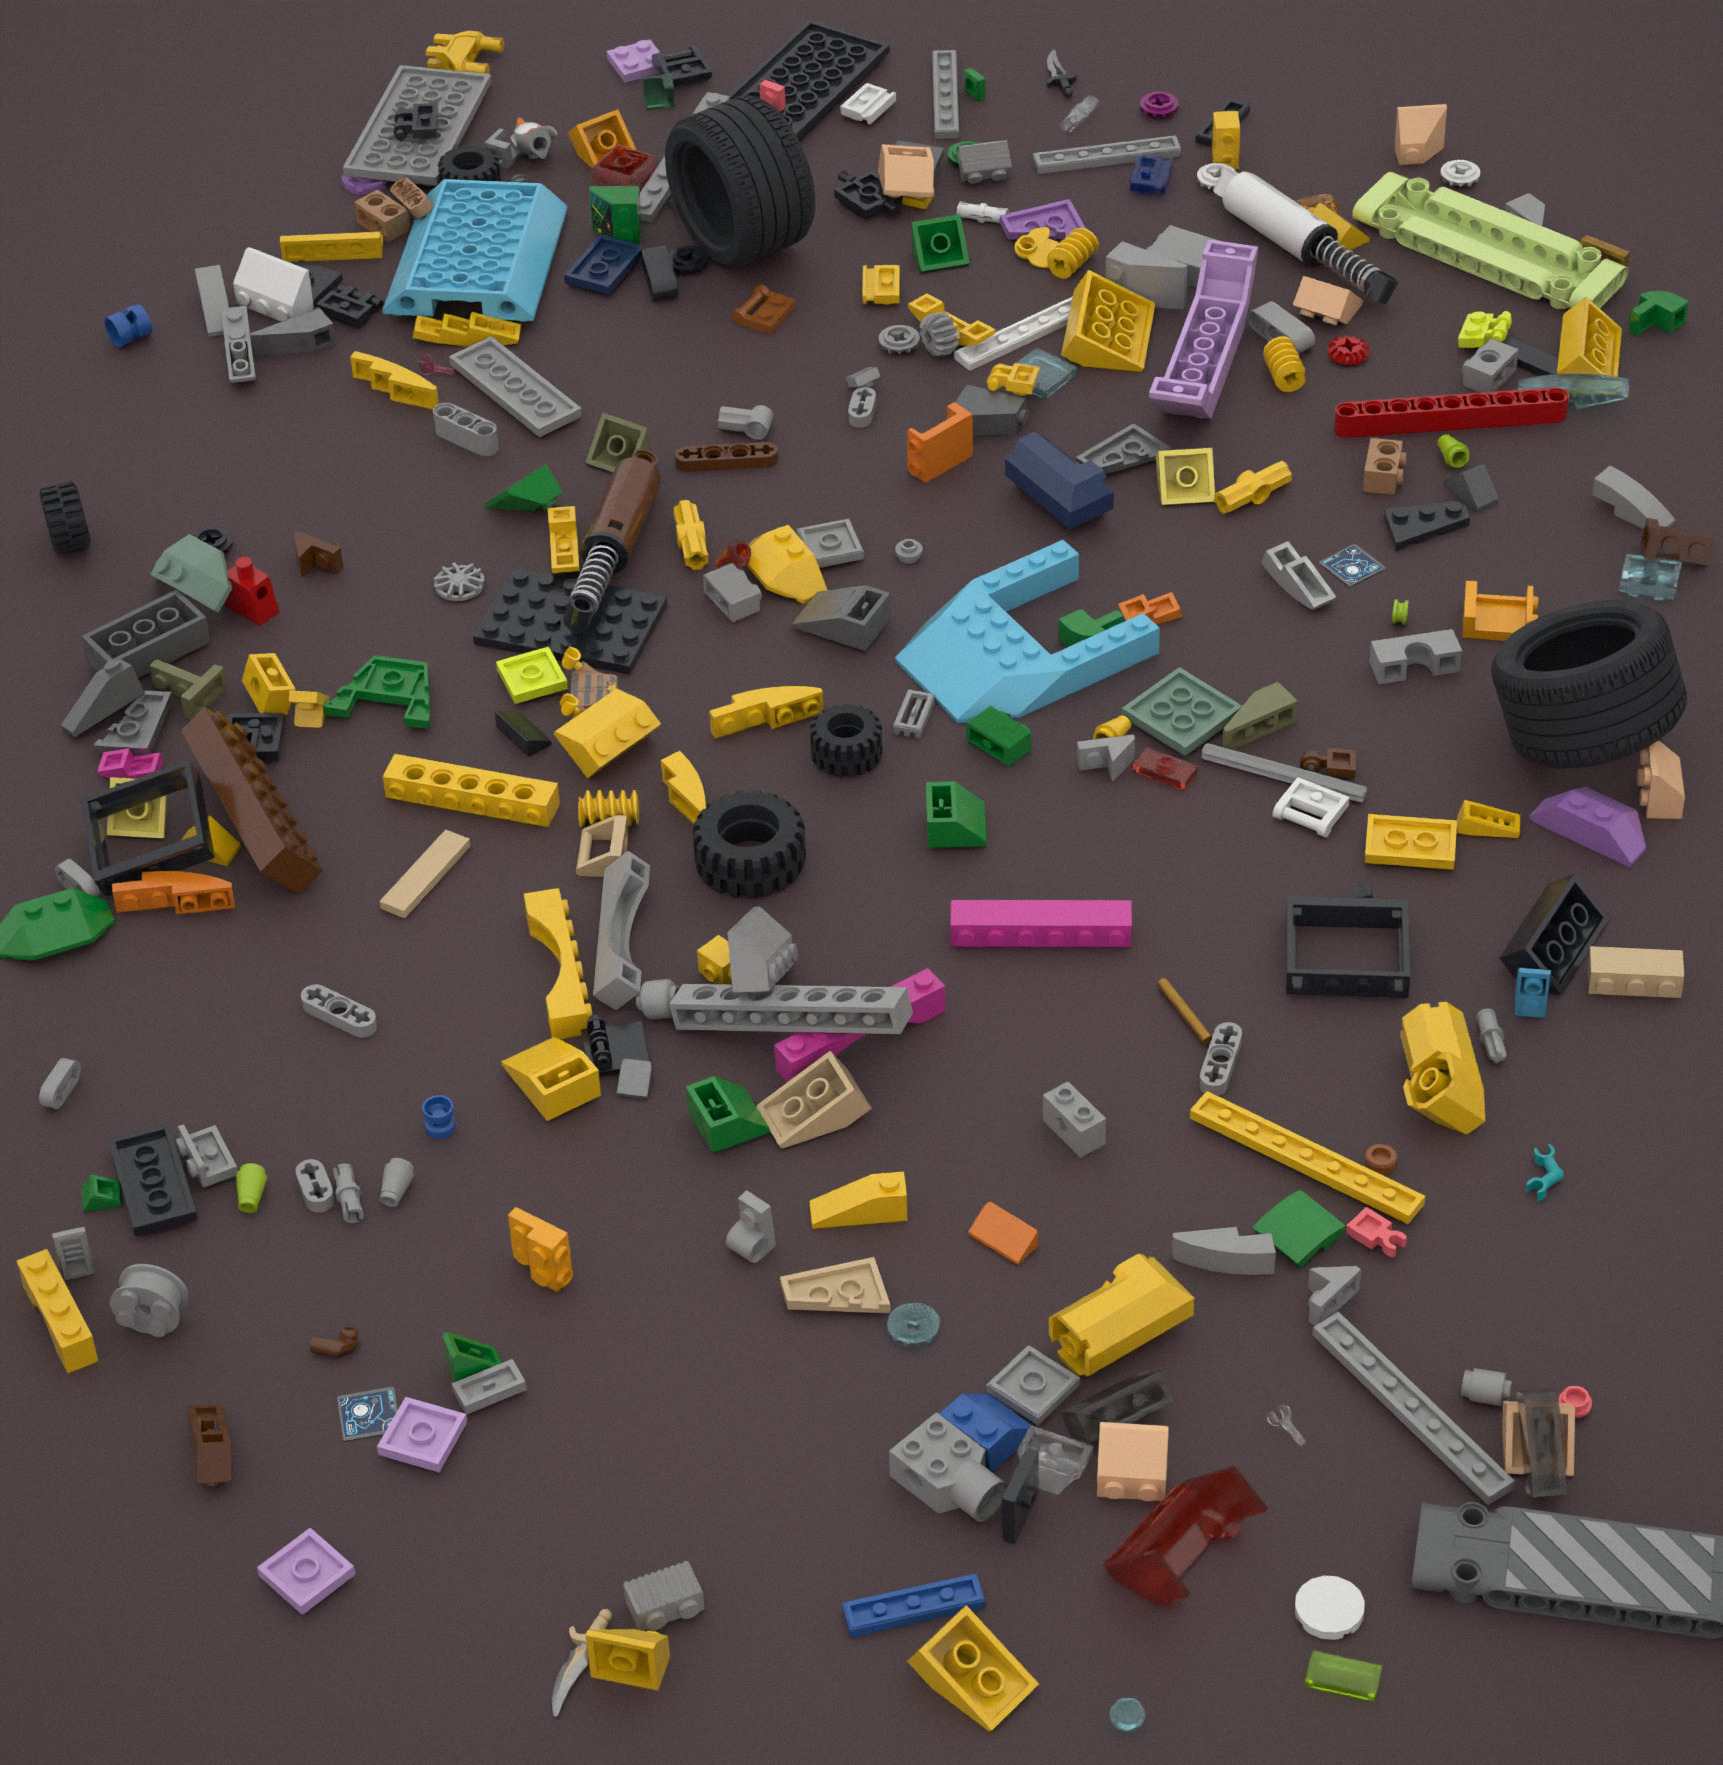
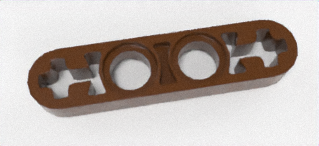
M770 442L685 446L675 451L676 468L687 472L772 467L778 462V448ZM736 455H745L744 457H734ZM718 456L719 458L709 459L708 457Z

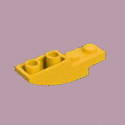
M782 686L762 688L732 695V704L709 711L710 729L716 739L767 722L771 729L815 716L817 713H822L824 709L823 691L821 688Z

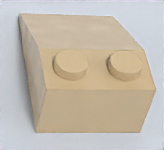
M831 1051L827 1052L756 1105L776 1142L782 1149L846 1128L872 1109L848 1069Z

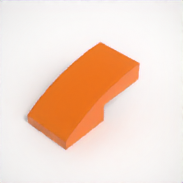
M1173 592L1149 601L1142 594L1118 604L1125 621L1142 613L1155 624L1183 617Z

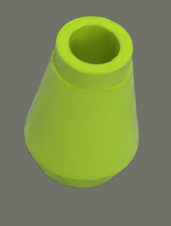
M1448 434L1442 435L1438 439V447L1448 466L1460 468L1468 462L1469 449L1465 444Z
M244 1164L240 1167V1171L236 1173L238 1208L246 1213L257 1211L268 1179L265 1169L258 1164Z

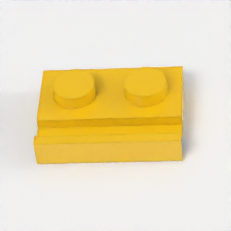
M867 265L863 266V304H867V301H874V304L885 305L900 303L899 265H874L872 269H867Z

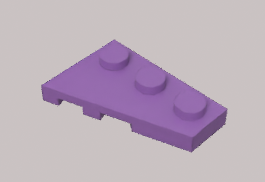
M1070 199L1000 215L999 222L1008 239H1019L1023 235H1028L1031 230L1041 227L1049 228V239H1065L1075 228H1085Z

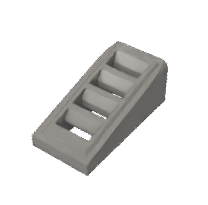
M85 1227L52 1233L63 1280L95 1274Z

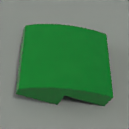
M1299 1190L1273 1207L1252 1228L1256 1234L1271 1233L1274 1248L1301 1269L1320 1248L1326 1251L1344 1233L1346 1225L1303 1191Z

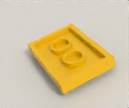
M1368 814L1365 863L1454 870L1457 820Z

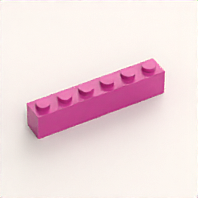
M951 900V947H1131V900Z

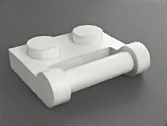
M1297 777L1276 803L1272 815L1279 820L1287 819L1315 830L1317 835L1326 838L1330 834L1333 825L1349 806V797ZM1293 806L1303 811L1319 816L1322 818V820H1319L1317 818L1311 817L1309 815L1291 809L1290 807Z

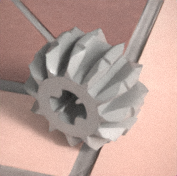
M946 312L928 314L920 323L922 343L925 344L926 351H929L932 356L948 355L955 351L956 346L959 344L957 340L959 334L956 332L957 326L953 324V318L949 317Z

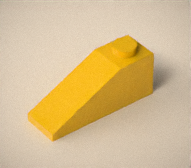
M904 1171L871 1174L809 1201L812 1229L908 1221Z

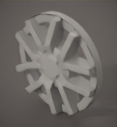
M452 563V566L448 568L443 566L442 571L434 577L435 592L440 597L450 601L469 600L479 595L485 587V577L481 568H475L472 563L469 565Z

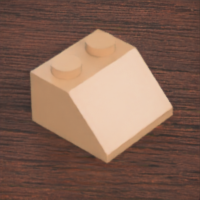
M1303 276L1293 306L1300 310L1299 314L1313 319L1317 315L1323 317V322L1337 326L1338 322L1347 324L1360 309L1363 300L1350 290Z
M1503 1401L1502 1438L1504 1471L1507 1474L1574 1476L1575 1407L1571 1403Z
M1100 1422L1097 1497L1165 1501L1169 1426Z

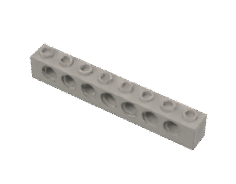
M682 984L669 1003L676 1030L901 1034L913 1014L907 987L774 985L770 991L733 993L732 985Z

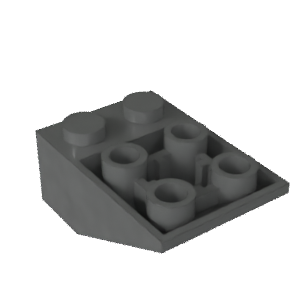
M867 585L819 591L794 620L792 628L866 651L891 619L890 593Z

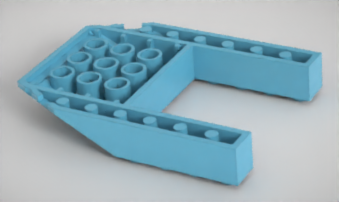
M1061 540L971 580L926 621L895 657V662L926 693L935 694V702L957 723L968 722L991 705L998 711L1009 714L1010 718H1019L1159 654L1160 628L1142 613L1052 655L1048 653L1006 612L1079 579V554L1068 543Z

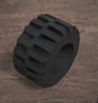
M477 145L453 148L454 150L447 151L438 161L440 182L444 179L501 182L498 155H495L493 150H488L486 147H479Z
M70 481L40 488L39 496L53 550L60 554L89 547L91 540L77 485Z
M846 703L841 706L839 704L833 705V708H825L822 710V713H817L810 724V744L813 763H816V767L820 770L824 769L825 773L829 775L833 773L837 777H842V775L854 777L855 774L862 775L866 773V770L871 771L875 768V764L880 762L883 752L882 725L877 714H873V711L869 708L863 709L861 705L852 706Z

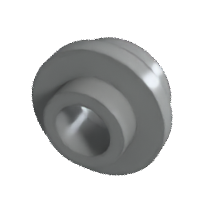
M905 539L895 547L898 559L906 564L917 562L923 552L922 545L913 539Z

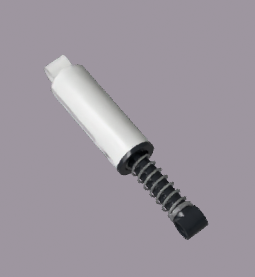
M1228 168L1223 169L1213 191L1223 197V205L1226 210L1310 267L1324 264L1333 272H1337L1340 277H1344L1346 281L1351 282L1352 285L1358 286L1370 299L1387 305L1399 282L1396 278L1374 267L1373 264H1368L1367 260H1361L1358 254L1354 255L1353 251L1347 250L1346 246H1340L1338 233L1334 227L1258 176L1249 172L1238 173Z

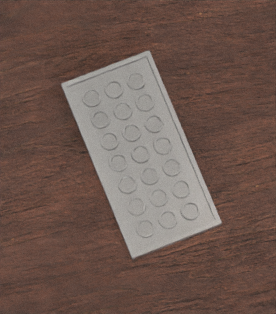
M400 65L345 162L343 175L356 179L359 177L396 182L404 177H408L415 184L437 186L440 182L438 161L447 151L454 150L453 148L458 147L492 83L491 74ZM438 103L437 137L430 139L413 138L412 133H408L403 141L396 139L394 134V117L399 107L413 109V104Z

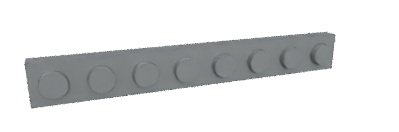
M707 92L693 114L728 101L730 98L729 96ZM665 156L640 192L642 221L652 223L671 195L666 175Z
M1337 1312L1313 1327V1336L1487 1505L1514 1490L1515 1480L1342 1314Z

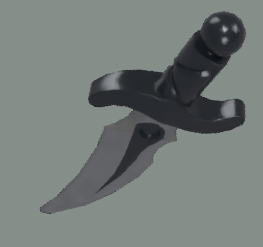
M1052 50L1047 58L1048 70L1052 72V77L1047 80V87L1060 86L1064 95L1071 97L1073 90L1070 84L1076 81L1077 73L1065 75L1066 71L1058 61L1056 50Z

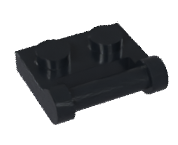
M697 45L690 46L688 50L663 55L661 53L652 54V64L654 68L658 69L668 87L712 78L713 71Z

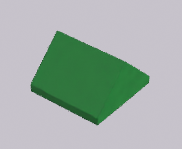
M960 214L911 222V252L920 272L970 264Z

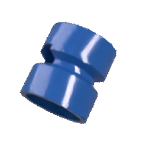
M134 304L125 308L123 314L116 312L104 319L106 332L112 343L118 348L133 342L134 338L140 339L152 333L150 318L140 304Z

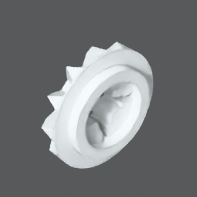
M1454 160L1442 166L1440 176L1443 177V182L1450 183V186L1458 185L1461 188V186L1466 185L1470 187L1472 183H1478L1480 169L1472 162Z
M1222 163L1208 164L1198 170L1197 181L1200 182L1202 187H1208L1211 190L1214 189L1224 168L1234 169Z

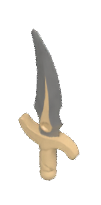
M601 1610L589 1630H605L612 1618L610 1610ZM574 1626L569 1628L571 1640L577 1646L570 1652L569 1660L560 1669L553 1687L551 1701L553 1716L555 1717L559 1715L561 1706L570 1688L588 1665L586 1634L576 1633Z

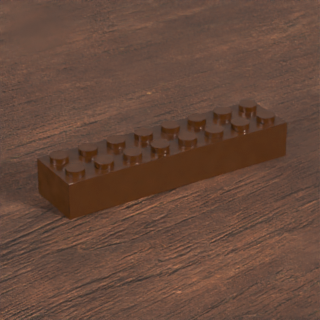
M203 707L181 732L259 871L299 895L323 871L317 861L319 858L318 854L307 844L309 840L307 835L296 825L298 820L287 809L288 802L277 792V783L266 773L268 770L267 766L256 755L258 750L247 740V731L238 723L231 724L221 712L216 711L214 713Z

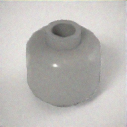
M670 979L646 981L643 983L640 993L636 995L638 1010H642L644 1016L650 1020L672 1018L669 1003L680 989V986L675 985Z

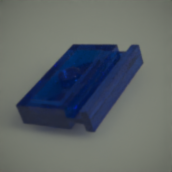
M1138 155L1130 181V191L1154 193L1155 190H1158L1165 194L1173 168V158H1169V161L1162 160V157Z

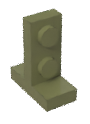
M158 659L149 665L153 686L180 697L184 718L192 720L203 707L208 708L227 689L224 667L216 664L202 677Z

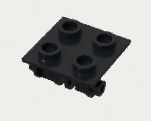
M592 1015L587 1022V1029L581 1030L585 1055L598 1069L599 1074L620 1071L623 1059L649 1061L641 1021L606 1026L603 1018L599 1015Z

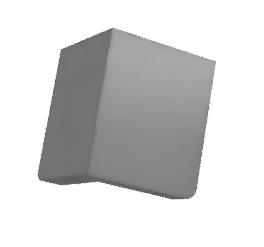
M499 128L485 142V147L488 150H493L495 155H498L500 167L508 169L522 155L520 150H514L511 144L506 142L504 129Z

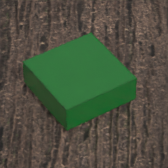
M972 68L964 70V91L978 101L985 99V77Z

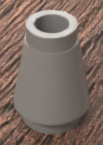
M392 1158L384 1166L381 1196L379 1199L382 1204L389 1207H396L398 1205V1202L415 1176L413 1172L414 1167L409 1161L402 1158Z

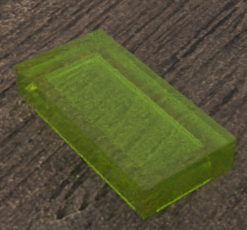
M1313 1650L1305 1678V1686L1375 1701L1382 1673V1665Z

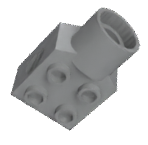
M937 1412L889 1450L890 1477L938 1514L961 1508L976 1521L983 1522L992 1517L1002 1505V1497L1008 1485L985 1467V1449Z

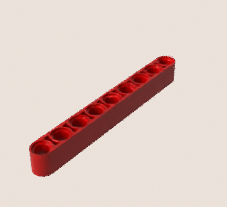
M1554 387L1343 402L1335 407L1334 432L1340 437L1351 438L1560 423L1567 418L1569 393L1565 389Z

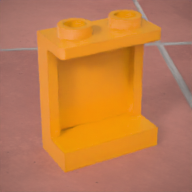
M1466 581L1462 638L1505 641L1515 631L1538 619V614H1532L1537 613L1538 596H1533V586L1527 587L1526 597L1477 594V581Z

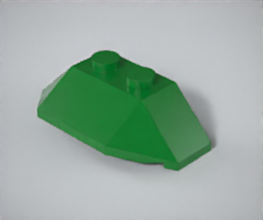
M71 888L15 905L0 923V958L7 959L11 957L20 960H37L93 943L108 927H112L115 924L107 901Z

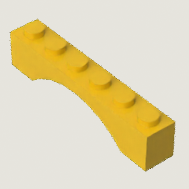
M559 888L525 893V911L530 935L547 946L561 966L559 977L553 989L546 997L552 1038L564 1039L582 1036L581 1030L587 1029V1022L592 1016L590 1003L584 1004V1000H588L586 983H580L579 979H583L581 961L575 962L574 959L579 958L576 940H570V938L574 937L572 920H566L565 918L570 917L567 899L561 900Z

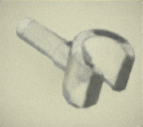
M1280 1404L1277 1406L1283 1415L1282 1420L1278 1419L1273 1411L1268 1412L1267 1419L1271 1425H1282L1300 1447L1307 1442L1290 1420L1291 1410L1287 1405Z

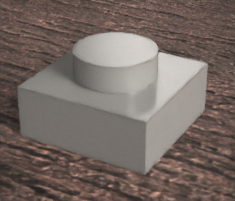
M867 367L845 379L849 387L861 388L872 386L874 384L873 380L881 376L877 367Z

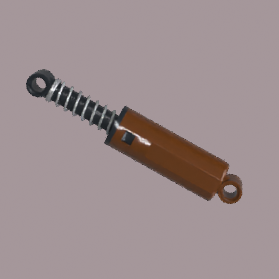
M637 449L633 452L631 458H626L618 463L581 545V555L585 564L571 592L563 616L564 625L572 631L584 632L589 628L611 575L622 571L630 559L660 487L661 477L656 469L658 458L650 450Z

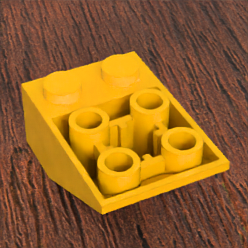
M556 1037L501 1061V1065L546 1121L601 1096L599 1072L583 1051Z

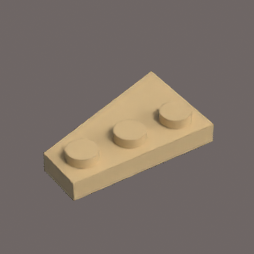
M874 1257L780 1277L782 1293L787 1308L791 1310L891 1313L890 1302Z

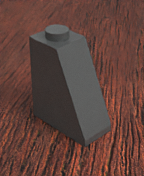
M966 385L955 402L972 413L973 436L1017 434L1020 427L1026 424L1029 414L1028 410H1026V398Z

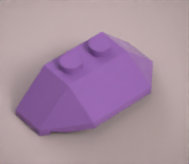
M1588 787L1573 789L1544 799L1529 815L1530 821L1630 868L1646 852V844L1637 810Z

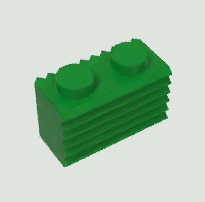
M992 705L966 723V740L1009 767L1015 761H1018L1019 758H1022L1023 755L1026 756L1027 752L1030 753L1031 751L1030 729L1024 724H1018L1013 718L1010 719L1005 712L998 711Z

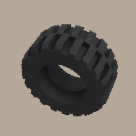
M744 790L736 791L734 795H729L728 793L721 796L718 801L713 800L706 806V809L699 813L693 825L696 870L702 877V880L710 887L714 885L716 891L722 894L728 892L732 897L738 898L739 895H743L746 898H755V895L761 894L764 897L771 895L774 890H777V892L783 890L787 883L791 884L798 877V874H800L805 865V826L799 811L794 806H791V803L786 799H778L776 794L770 792L762 794L760 790H752L749 793H745ZM744 841L764 842V844L754 847L734 845Z

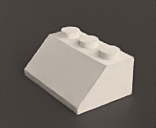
M250 247L245 250L233 282L236 304L246 306L248 309L281 322L314 310L309 270Z

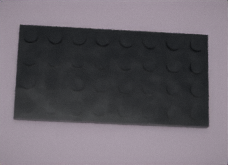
M808 20L727 96L730 99L742 95H752L760 98L759 84L764 80L784 86L786 107L780 113L787 120L799 140L890 53V44Z

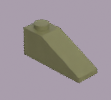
M1279 682L1255 691L1223 728V747L1234 750L1295 723L1297 720L1298 701Z

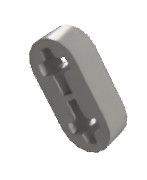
M857 388L852 394L848 416L849 423L853 427H867L872 422L876 408V392L872 388Z
M67 859L55 866V873L65 888H75L96 897L100 895L99 888L94 879L71 859Z
M61 1058L41 1087L39 1102L42 1106L57 1110L63 1105L79 1080L81 1065L78 1061Z
M314 1159L299 1163L296 1167V1177L306 1206L312 1212L317 1213L329 1210L334 1204V1195L323 1164ZM312 1173L315 1179L310 1180L308 1174ZM315 1192H320L322 1198L318 1199Z

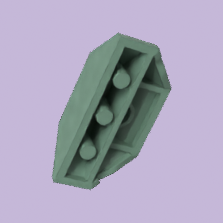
M190 534L164 550L150 574L157 580L217 613L232 590L231 582L228 581V570L224 553Z

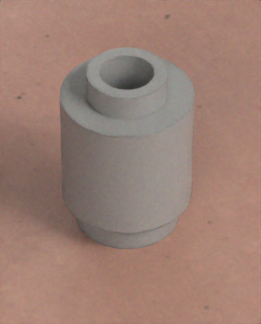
M1474 1368L1473 1371L1465 1370L1461 1396L1468 1397L1469 1401L1502 1406L1503 1400L1509 1401L1512 1381L1506 1380V1373L1478 1368Z

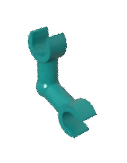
M1548 1144L1547 1149L1548 1155H1542L1537 1148L1534 1149L1535 1163L1545 1167L1548 1172L1542 1178H1531L1527 1182L1526 1194L1533 1189H1539L1537 1201L1544 1200L1547 1196V1189L1556 1182L1561 1181L1564 1177V1171L1555 1161V1149L1550 1144Z

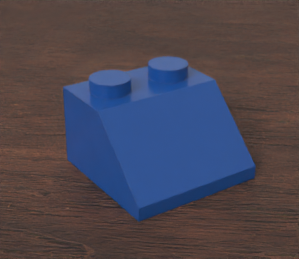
M962 1393L939 1414L985 1449V1467L991 1472H994L1037 1433V1429L989 1394Z

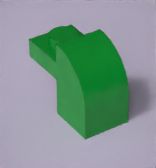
M1649 291L1641 294L1639 306L1635 307L1629 316V332L1638 336L1652 325L1668 333L1673 332L1686 323L1689 301L1666 291Z
M1079 609L1058 619V640L1066 648L1122 623L1124 616L1118 610H1115L1093 620L1086 612Z

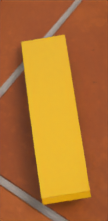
M471 312L470 319L444 313L442 321L417 315L412 338L439 344L472 346L492 336L502 345L518 344L521 324Z
M354 351L351 355L353 378L371 381L372 389L390 393V400L432 410L439 404L437 387L420 375L379 357Z

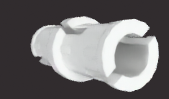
M959 202L957 207V215L960 214L961 218L978 220L979 223H984V221L999 223L1000 215L1009 213L1007 208L991 207L986 203L975 205Z

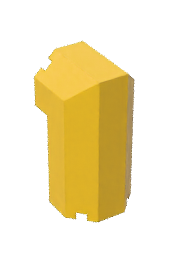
M1438 1002L1439 1007L1430 1008L1429 1003L1420 1004L1402 1017L1403 1030H1401L1400 1036L1411 1075V1081L1406 1079L1403 1086L1407 1104L1433 1122L1467 1135L1485 1122L1484 1088L1463 1012L1448 1002Z
M1138 1253L1115 1268L1112 1273L1116 1278L1112 1283L1107 1280L1098 1290L1049 1317V1336L1052 1342L1059 1341L1062 1348L1057 1353L1064 1364L1075 1375L1082 1376L1085 1374V1376H1090L1194 1315V1297L1154 1257L1149 1256V1259H1147L1143 1254Z

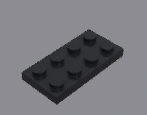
M170 1123L108 1139L135 1236L198 1220Z

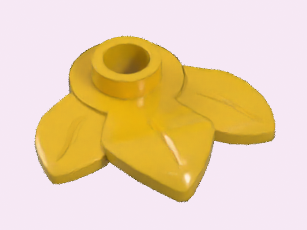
M1035 228L1028 235H1023L1015 243V253L1020 258L1028 259L1035 267L1048 269L1047 256L1059 242L1049 239V228Z

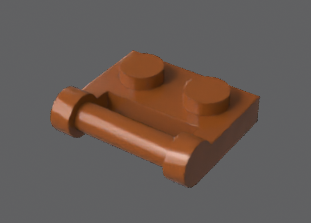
M758 285L753 290V295L741 308H736L731 313V319L738 325L771 335L796 309V299L771 292L766 286ZM759 302L764 303L753 315H749Z

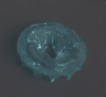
M922 1303L900 1305L890 1313L887 1320L888 1332L891 1333L893 1341H901L904 1347L909 1343L915 1344L917 1348L922 1342L931 1343L932 1337L938 1335L940 1320L938 1314L934 1309ZM908 1323L914 1326L919 1324V1329L916 1330L914 1327L908 1329Z

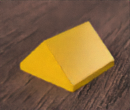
M1319 202L1312 212L1337 230L1338 242L1340 246H1346L1347 250H1352L1369 242L1370 237Z

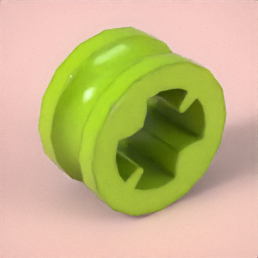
M1397 599L1394 600L1392 624L1401 622L1402 625H1406L1409 601L1405 600L1404 603H1400Z

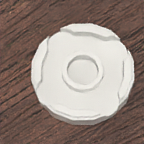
M1321 1576L1309 1580L1299 1589L1295 1599V1616L1303 1624V1629L1309 1634L1321 1639L1337 1640L1344 1638V1634H1348L1351 1631L1354 1633L1358 1630L1364 1619L1365 1601L1360 1590L1350 1581L1337 1576Z

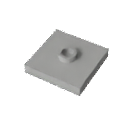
M850 519L797 529V535L814 554L819 568L864 559V551Z
M1028 1345L986 1385V1392L1039 1425L1080 1386V1377Z

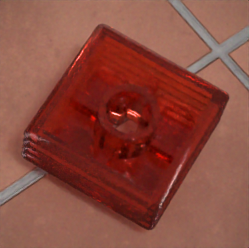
M617 144L591 168L594 170L592 172L594 174L592 181L602 186H639L640 188L656 170L657 161L655 159L657 157Z

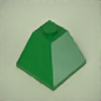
M544 465L484 504L487 508L534 511L542 506L543 510H546L557 503L555 497L561 494L563 490L547 465Z

